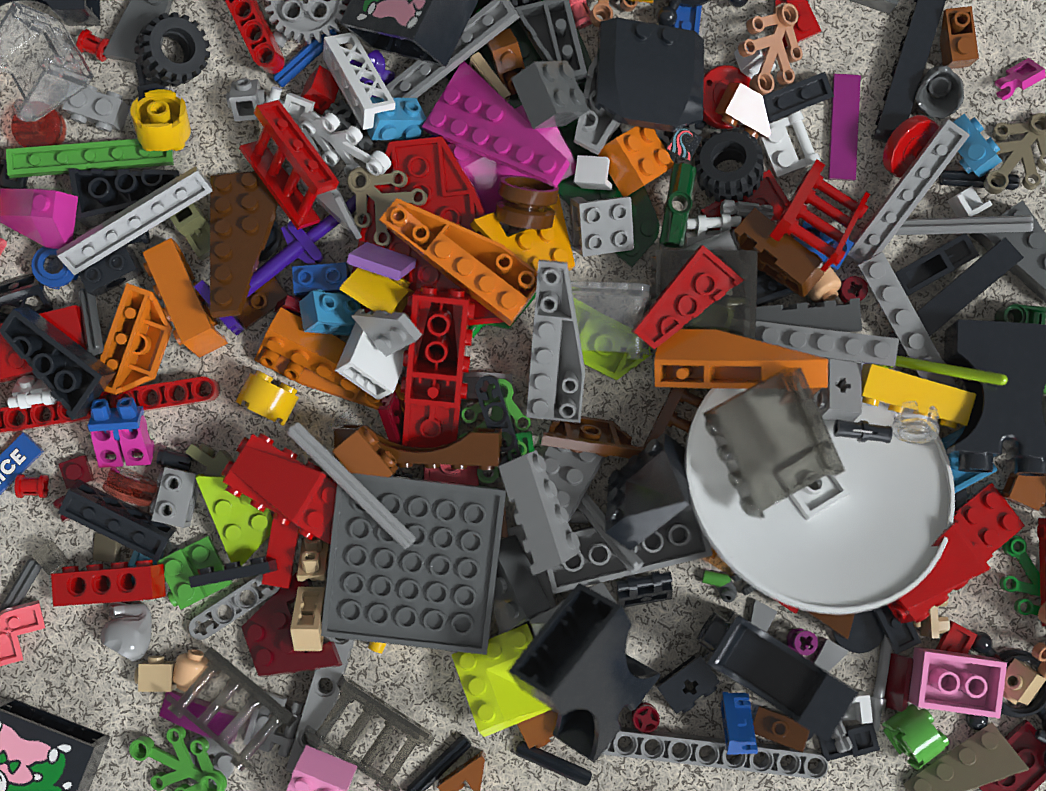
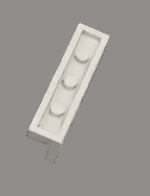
M350 32L324 37L323 59L362 129L373 128L374 114L394 110L395 101L356 35ZM351 42L353 48L349 50L341 47L339 44ZM352 59L363 63V66L361 68L350 64V61ZM364 77L372 80L374 83L370 86L360 82V79ZM374 95L384 99V101L373 104L370 98Z

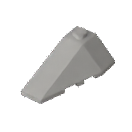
M596 55L589 66L584 89L585 102L589 111L578 119L574 143L598 155L620 123L613 119L614 115L603 108L600 111L595 108Z
M302 129L304 135L307 137V139L310 141V143L322 157L321 152L319 151L315 142L311 138L307 129ZM288 161L290 167L286 168V170L290 175L293 166ZM300 178L299 184L307 192L308 187ZM338 187L317 195L315 201L357 240L362 238Z

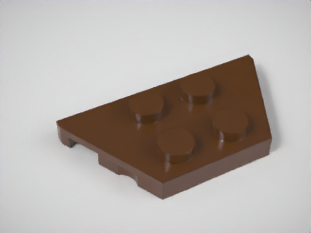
M581 416L580 423L554 421L550 425L549 431L543 432L540 445L569 449L576 453H582L583 451L596 453L602 457L616 456L630 459L633 455H638L644 450L643 447H634L631 444L632 437L622 431L621 427L614 421Z

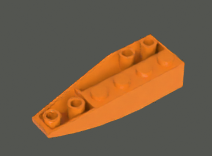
M398 198L394 200L379 219L428 263L459 288L465 290L467 294H471L472 298L509 326L512 325L536 293L538 272L505 246Z
M280 307L265 334L254 361L301 385L378 410L379 406H383V398L377 400L335 371L347 343L332 334L304 332L302 318ZM397 383L394 391H396L403 413H405V393H401V385Z
M680 329L657 347L654 359L655 387L719 389L828 387V358L718 329Z

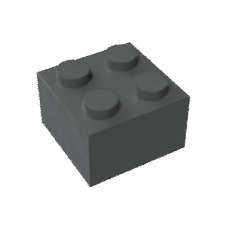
M568 61L534 62L511 78L533 129L566 126L589 111L585 102V96L579 89L574 77V70Z

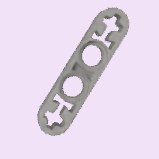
M263 574L258 575L194 617L189 624L191 636L197 640H204L274 595L281 587L274 586V589L271 587L265 588L261 591L264 594V597L261 598L259 590L253 586L255 582L257 587L262 585ZM244 590H250L254 593L255 600L250 605H246L241 601L240 595ZM221 605H228L232 610V615L227 620L220 618L218 615V609ZM211 612L213 620L219 626L216 628L215 623H212L206 627V634L203 631L198 633L196 631V628L199 626L197 621L199 620L201 623L211 619L208 613Z

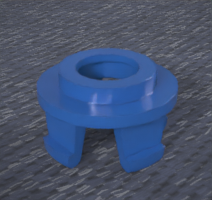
M43 246L35 253L32 259L31 268L35 278L41 284L56 290H60V287L69 284L72 280L77 281L78 273L73 275L64 264L62 270L56 274H50L45 271L44 263L46 258L50 255H57L56 251L59 249Z

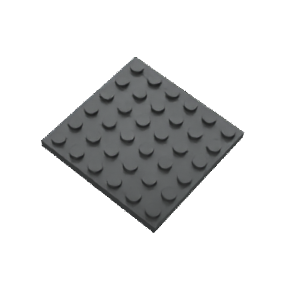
M351 473L415 536V541L405 549L337 483L321 636L487 655L506 489L397 476L381 477Z

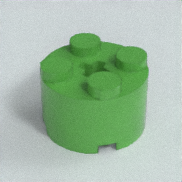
M908 704L906 710L903 712L898 711L882 724V726L886 727L883 729L885 735L899 755L902 753L907 755L910 759L906 762L915 769L923 767L949 745L947 737L941 731H937L932 724L934 718L925 708L919 710L914 704Z

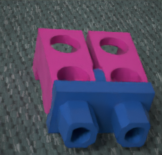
M132 397L118 400L117 408H109L108 401L105 399H95L91 405L88 429L91 432L99 468L121 467L124 465V462L126 466L151 465L155 444L149 437L147 422L143 416V406H136ZM143 452L144 454L140 458L133 457L134 453ZM108 454H116L115 459H106Z

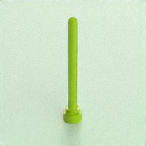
M903 356L896 357L895 366L996 385H1005L1008 381L1007 376L1004 374ZM877 365L884 368H893V366Z

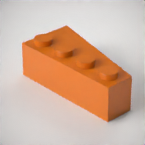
M170 238L142 252L146 260L143 266L147 274L155 280L156 284L153 285V289L160 300L163 299L166 307L163 308V312L168 321L173 322L175 326L173 335L178 344H184L199 358L228 344L225 336H222L214 328L218 324L216 318H212L208 306L202 304L205 299L194 287L197 283H192V280L196 278L180 246Z

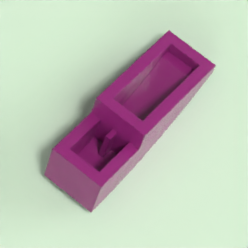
M171 691L165 694L159 716L185 729L231 745L236 739L243 714L219 707V704Z

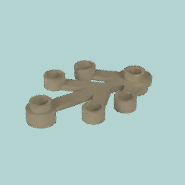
M1034 114L1025 123H998L994 127L992 136L997 141H1004L1008 135H1026L1022 140L996 143L1001 149L997 154L1011 153V155L999 170L991 171L985 178L984 187L988 193L1000 194L1004 191L1009 183L1008 175L1021 159L1025 172L1022 185L1028 190H1034L1041 183V176L1036 170L1031 145L1036 140L1041 155L1037 160V166L1039 169L1046 171V164L1043 162V159H1046V114ZM1035 124L1040 125L1042 127V130L1038 129L1035 126ZM997 129H1003L1005 134H1000ZM1028 178L1034 179L1035 183H1030ZM991 182H995L998 187L993 186Z
M357 167L351 170L347 177L349 189L356 193L357 214L354 217V222L361 228H367L372 224V216L367 212L368 195L375 201L376 233L374 234V241L380 246H387L391 243L392 236L388 228L379 221L381 216L396 198L407 203L422 206L427 201V194L421 189H414L412 192L381 193L375 186L392 184L398 188L404 187L408 182L407 175L402 171L396 170L391 174L375 176L366 168ZM398 174L403 176V181L400 184L395 183V176ZM361 176L365 178L363 186H359L357 183L358 178ZM418 192H421L423 195V199L420 202L414 200V196ZM366 215L367 222L363 225L360 224V216ZM381 233L387 235V240L384 243L379 241Z

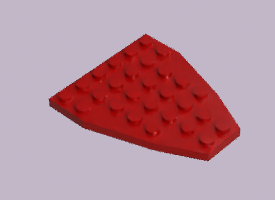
M440 136L389 142L385 154L390 159L391 166L384 174H391L399 170L407 175L408 182L401 188L395 187L392 184L377 185L375 187L381 193L412 192L414 189H421L427 194L426 203L422 206H417L413 203L409 204L475 232L470 225L471 222L487 214L475 187L447 141ZM398 174L395 176V183L400 184L403 181V176ZM416 193L414 200L416 202L422 201V193ZM370 197L367 201V212L372 216V224L367 228H361L360 234L362 238L359 239L357 248L366 242L380 246L374 241V234L376 233L375 201ZM364 215L363 224L367 222L366 215ZM388 228L392 241L389 245L380 247L417 259L415 268L402 277L410 283L408 288L415 291L420 289L421 286L428 285L435 286L437 291L448 292L449 288L461 289ZM479 230L475 232L484 236ZM381 233L379 241L384 243L387 240V235ZM353 266L352 273H353L358 267ZM470 298V302L475 303L474 319H469L468 326L503 322L474 298ZM360 303L361 309H364L366 314L372 311ZM406 305L402 313L411 321V313H407Z

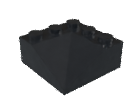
M665 432L657 439H652L643 451L638 455H633L625 466L619 471L615 470L608 478L605 533L630 551L689 505V482L685 472L686 448Z

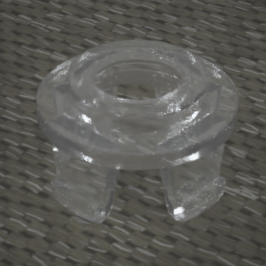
M908 401L902 403L901 415L898 412L894 413L892 430L893 435L899 440L910 444H923L938 437L939 424L937 423V418H939V412L934 406L929 408L928 416L919 414L916 401ZM913 430V434H910L907 431Z

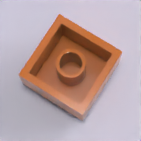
M635 126L606 144L598 154L599 157H608L610 159L608 173L623 197L630 195L671 169L674 164L655 130Z

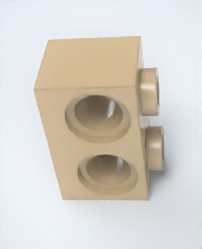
M298 587L290 628L294 651H322L324 637L321 636L325 587Z

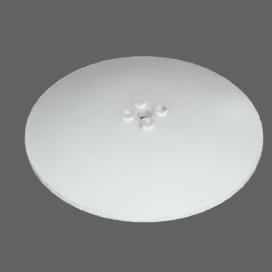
M857 362V363H861V370H862L863 364H865V363ZM712 388L697 409L690 425L685 449V472L689 482L690 502L698 523L712 547L736 574L751 586L784 604L818 613L846 614L867 611L888 604L908 593L930 573L941 557L948 538L944 537L940 546H932V544L945 529H948L953 524L955 511V490L950 462L944 445L931 421L915 418V412L905 410L904 414L888 410L889 405L879 402L878 407L862 402V414L853 422L865 420L869 424L891 426L893 430L890 443L869 440L863 443L858 442L854 438L835 437L833 435L835 421L820 419V409L816 406L820 390L812 399L778 405L777 403L786 388ZM856 429L853 430V431L864 432V433H872V431H864V430H856ZM807 478L814 479L817 482L818 490H812L808 487L806 483Z

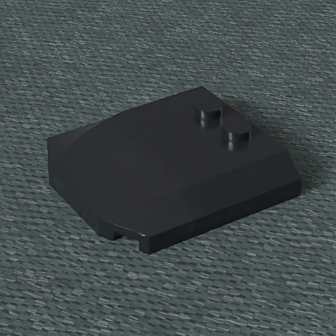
M616 17L601 21L598 29L595 108L599 111L603 108L614 115L613 119L620 124L669 132L682 130L684 126L695 124L694 126L700 125L703 120L704 39L692 30Z

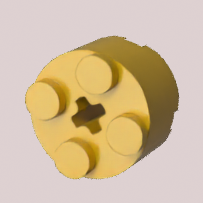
M158 89L144 93L145 97L139 101L138 98L135 99L131 105L130 113L137 139L145 151L182 150L191 134V126L183 98L176 97V93L173 91Z
M259 370L255 374L250 373L235 402L241 405L244 400L246 401L245 406H247V409L274 422L277 418H280L279 424L285 426L299 399L296 396L298 390L283 382L279 386L271 383L273 378Z

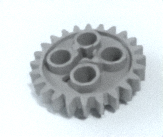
M264 0L267 4H270L265 8V11L272 15L269 20L272 24H277V31L281 33L285 30L284 35L287 39L294 35V40L297 43H300L302 37H304L307 44H311L312 37H315L321 43V35L331 36V29L339 32L337 23L341 21L342 13H345L347 6L344 4L350 2V0H308V3L305 4L303 1L306 0H288L286 2L285 0ZM295 8L300 9L297 17L289 18L291 10ZM318 9H327L323 17H315Z

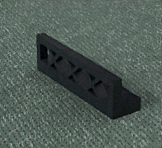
M33 273L0 284V309L5 305L17 308L30 307L38 314L53 310L52 302L44 290V285L35 278ZM36 295L43 302L42 305L36 307L25 303L27 298ZM0 312V323H4L9 314Z
M81 480L68 490L58 511L59 514L157 562L177 530L172 525L152 521V515Z

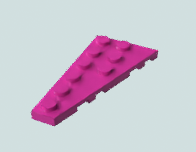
M465 61L459 65L422 126L425 132L436 137L442 136L450 143L553 187L558 186L570 165L564 155L536 129H533L531 124Z

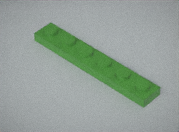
M138 139L6 149L7 175L10 178L69 174L68 169L89 171L91 169H102L106 171L174 165L173 150L145 151Z

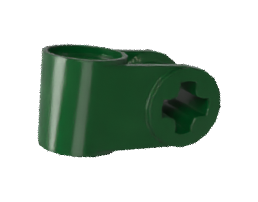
M1012 304L999 308L994 316V321L1009 322L1007 313L1010 311L1014 316V323L1046 324V307Z

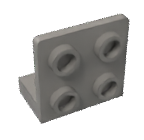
M624 196L587 201L582 197L570 198L574 251L582 257L634 249L632 203L630 197Z

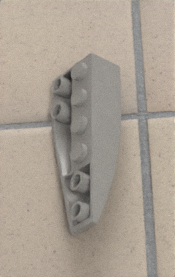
M539 259L526 417L580 423L585 365L567 262Z

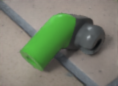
M704 570L702 583L715 585L724 602H733L736 598L737 590L729 575Z

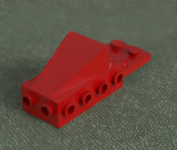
M424 285L420 289H416L413 296L408 297L407 313H411V322L422 335L417 341L409 345L408 350H404L403 366L407 367L406 377L403 376L401 382V393H405L402 445L419 448L436 447L458 439L461 400L467 399L468 383L463 382L464 372L469 373L470 356H466V346H471L473 330L468 329L469 319H474L475 303L470 302L471 294H465L463 289L449 288L448 292L437 291L435 286Z
M262 433L258 437L252 434L250 439L244 437L236 449L240 455L235 463L229 461L221 474L225 477L223 483L227 485L225 490L238 498L242 494L252 499L249 504L262 512L266 508L276 513L273 518L287 527L290 522L300 527L297 532L304 537L312 540L315 536L331 545L337 482L332 477L330 479L326 478V475L321 472L322 469L308 461L304 465L296 460L298 455L286 447L281 451L272 446L274 440Z
M989 483L954 511L953 524L948 529H945L932 544V546H940L944 537L948 538L941 557L930 573L908 593L887 604L900 623L913 621L919 623L930 615L928 610L933 606L938 607L949 599L947 594L953 589L955 591L961 589L969 582L968 580L991 569L987 561L993 557L992 553L1025 527L1024 523L993 483Z

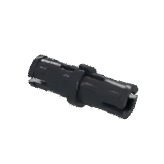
M836 419L833 426V435L835 437L854 438L858 442L863 443L867 440L890 443L893 430L891 426L869 424L865 420L851 422ZM856 429V430L872 431V433H864V432H858V431H853V430Z

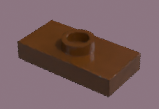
M274 276L246 298L241 315L237 317L245 328L248 329L272 312L277 302L288 294Z
M760 706L758 707L753 722L756 735L804 752L810 733L809 730L787 716Z

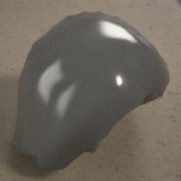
M946 65L934 66L920 81L916 95L919 110H922L926 116L939 119L955 113L964 100L963 81L950 67Z

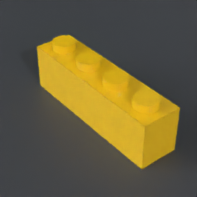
M863 364L861 370L863 403L878 407L879 402L888 404V410L904 414L905 410L915 412V418L930 421L931 417L940 419V425L956 429L957 424L967 426L976 397L975 393L874 364Z

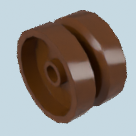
M501 177L498 194L504 199L499 200L496 204V219L504 224L525 229L539 230L551 228L554 222L555 211L550 206L557 202L559 187H553L532 177Z

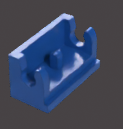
M722 692L720 708L727 755L757 754L758 752L751 703L746 701L749 700V694Z

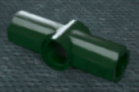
M674 163L672 166L667 200L663 206L664 217L659 244L664 247L682 248L684 244L688 215L692 207V192L696 168L690 164ZM672 201H679L683 205V211L675 210L672 206Z

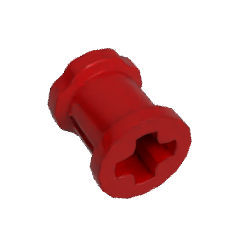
M85 29L81 31L77 38L76 50L81 53H90L96 56L97 60L104 62L107 58L103 55V52L110 39L99 38L93 35L90 30Z
M24 474L17 475L14 485L17 498H24V496L47 498L49 489L48 475H40V477H25Z

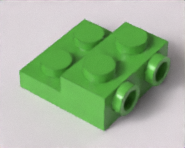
M206 536L157 562V564H164L165 582H167L171 590L168 592V598L174 607L179 606L180 610L233 584L232 580L193 588L190 587L189 577L198 575L197 569L214 566L215 571L224 570L223 562L210 536Z

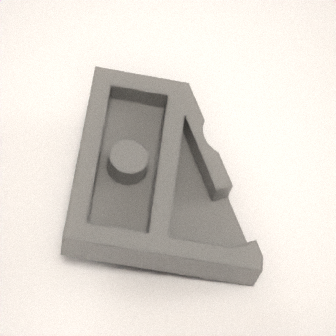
M359 309L351 316L374 342L376 348L385 356L414 343L422 335L404 313H387L386 311L377 310L374 314H366L364 309Z

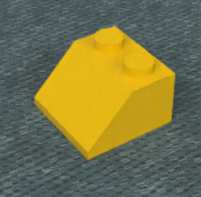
M357 268L339 289L374 312L377 310L386 311L387 313H402L407 305L408 297L414 293L413 290L408 288L410 283L403 278L396 281L361 268Z

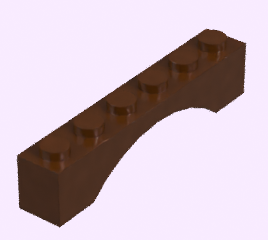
M339 424L334 428V449L362 426L366 430L372 429L368 425ZM474 428L463 437L451 443L424 448L404 446L392 442L372 430L379 439L378 444L384 451H389L397 461V467L408 468L412 467L413 464H423L424 468L430 469L439 468L440 465H451L452 469H466L467 465L478 466L480 470H493L494 466H499L501 463L502 429Z

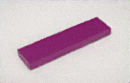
M833 75L832 92L834 97H832L828 180H856L861 75Z

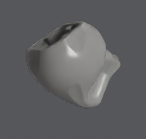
M112 602L109 606V616L112 620L107 622L101 630L100 642L129 660L137 661L145 655L151 642L152 618L150 609L145 604Z

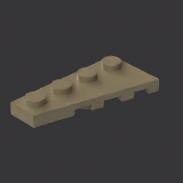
M991 722L903 785L907 791H971L994 781L1005 779L1008 776L1029 770V768Z

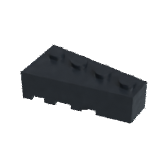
M68 169L72 194L78 196L77 220L87 228L96 227L181 175V172L179 170L145 169L143 171H130L129 169H118V171Z
M30 307L13 308L0 328V334L20 358L28 362L33 369V374L38 380L42 379L51 390L50 394L57 402L60 401L65 407L66 413L71 420L87 416L93 401L100 397L116 374L115 371Z

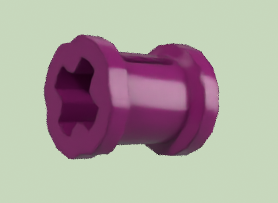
M802 628L792 629L786 636L787 646L802 655H810L818 647V640L815 634ZM801 637H804V646H801L802 643L799 641Z

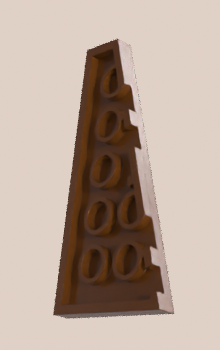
M255 171L210 176V185L213 189L210 192V314L212 318L241 315L251 287V278L259 265L260 253L266 246L276 218L275 212L278 202Z

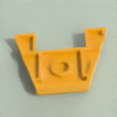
M559 194L556 204L550 206L555 211L554 222L551 228L527 229L507 237L494 212L474 219L470 224L475 232L479 230L485 237L502 244L537 272L539 259L567 262L569 271L575 267Z

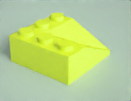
M528 624L488 639L487 655L466 652L451 654L478 732L483 737L552 710L521 690L508 673L510 667L534 639Z

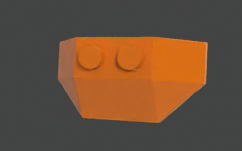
M126 283L104 346V351L100 357L101 362L116 372L104 391L118 395L156 378L173 327L166 318L154 292Z

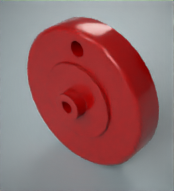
M731 65L717 66L705 73L703 120L718 130L727 128V131H730L733 128H739V125L732 127L721 121L723 116L716 113L715 110L730 82L742 83L750 88L751 78L743 74L739 68Z
M924 115L913 116L901 123L891 134L883 152V165L885 169L895 177L901 178L939 128L938 124Z

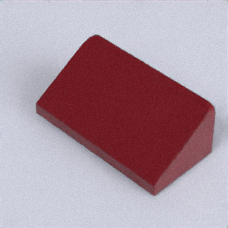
M891 653L884 698L887 699L886 707L900 712L908 708L914 659L908 655Z

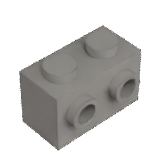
M81 83V86L70 84L62 109L70 114L71 120L78 123L86 124L89 121L95 123V127L103 131L111 132L114 129L122 132L130 107L122 100L123 97L117 93L107 91L106 94L97 92L96 87Z
M164 467V471L160 472L157 479V487H160L158 496L153 499L150 513L153 514L152 521L181 528L190 527L199 488L195 486L197 483L195 475L199 473L173 467Z

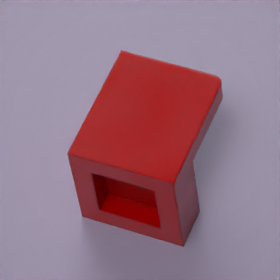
M319 65L308 77L301 97L315 102L313 110L322 115L330 107V104L334 103L339 86L332 73Z

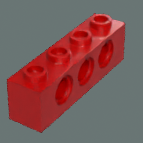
M153 560L136 561V566L128 567V562L111 563V568L103 569V564L86 565V570L80 571L79 566L62 567V572L51 574L53 607L152 600L166 597L164 564L153 565ZM132 575H133V577H134V579H135V585H134V586H133V584H132V582H131V577H132ZM107 577L110 581V587L107 586ZM83 580L85 582V589L82 586Z

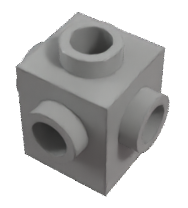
M242 78L232 82L230 92L226 93L228 108L232 109L234 121L257 119L253 113L256 105L264 104L266 99L265 89H260L258 79Z

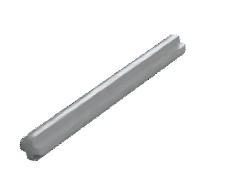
M299 422L294 423L288 429L287 434L403 548H408L415 541V536Z

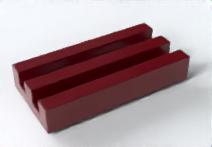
M394 391L382 399L383 406H379L378 412L388 440L402 445L404 413L397 393Z

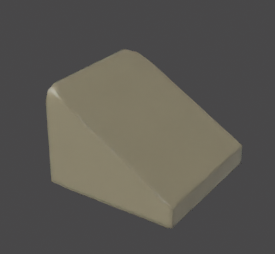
M95 533L93 560L110 563L120 562L122 544L100 533Z

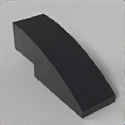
M963 233L895 272V275L906 295L909 296L980 255L967 233Z

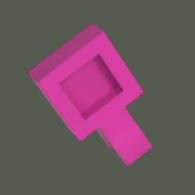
M1030 58L1025 59L1006 70V77H1001L995 81V85L1002 89L996 95L1001 100H1006L1013 95L1017 87L1024 90L1046 78L1045 68Z

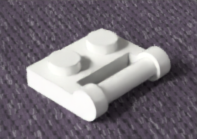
M801 111L770 123L771 134L769 138L759 137L775 178L813 165L816 159L821 161L819 154L815 153L802 122L804 117ZM792 125L805 156L801 160H798L786 130L787 126Z

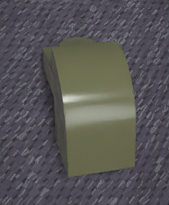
M194 202L171 216L170 219L176 229L187 239L197 257L203 261L210 256V222Z
M203 442L200 445L191 444L185 452L207 467L203 473L204 476L221 477L228 462H234L226 450H219L217 455L214 456L215 450Z

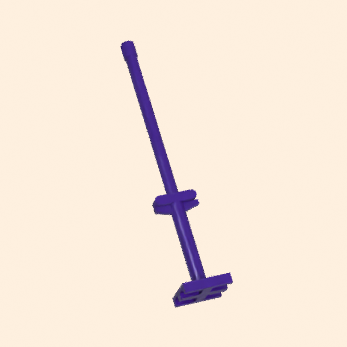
M356 194L345 202L351 214L356 211ZM329 214L305 233L303 229L297 230L294 224L289 221L287 227L284 225L281 228L288 246L259 267L257 271H254L247 297L297 258L307 265H317L316 263L322 262L323 255L314 243L340 223ZM202 280L194 287L210 306V286ZM235 316L219 317L236 336L245 330Z

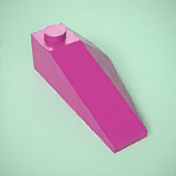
M0 189V223L46 248L60 249L73 241L78 196L55 190Z

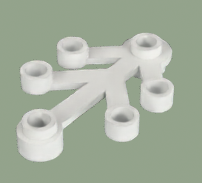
M309 111L303 113L298 118L299 128L301 130L306 128L310 136L314 137L325 152L322 155L324 162L333 167L342 158L346 164L344 172L347 176L354 168L361 167L354 161L351 155L366 163L367 170L375 176L384 174L391 166L390 159L383 152L376 150L369 155L354 146L363 138L358 128L350 126L347 130L334 132L340 125L339 119L334 114L327 113L324 117H320L318 114Z

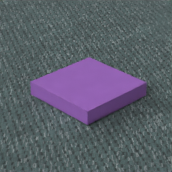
M366 242L349 253L347 263L398 281L415 268L417 259Z

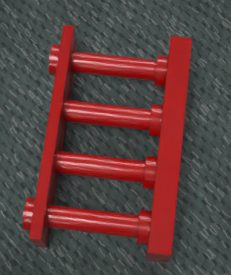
M279 100L256 105L253 113L262 124V131L257 141L240 145L239 150L297 230L319 223L321 219L313 210L312 205L317 195L336 189L339 180ZM270 138L278 146L275 155L267 147ZM285 158L293 166L290 175L282 167ZM300 178L308 187L305 196L297 188Z
M816 159L802 178L769 236L779 242L785 233L788 235L792 233L827 256L820 269L826 272L831 264L837 266L846 252L842 249L857 219L860 220L869 208L866 202L870 194L865 192L856 202L823 180L824 177L820 174L825 164ZM815 190H820L849 209V215H846L817 196ZM808 203L843 225V227L839 231L807 210L808 206L806 205ZM801 218L835 241L833 246L800 226L798 220Z

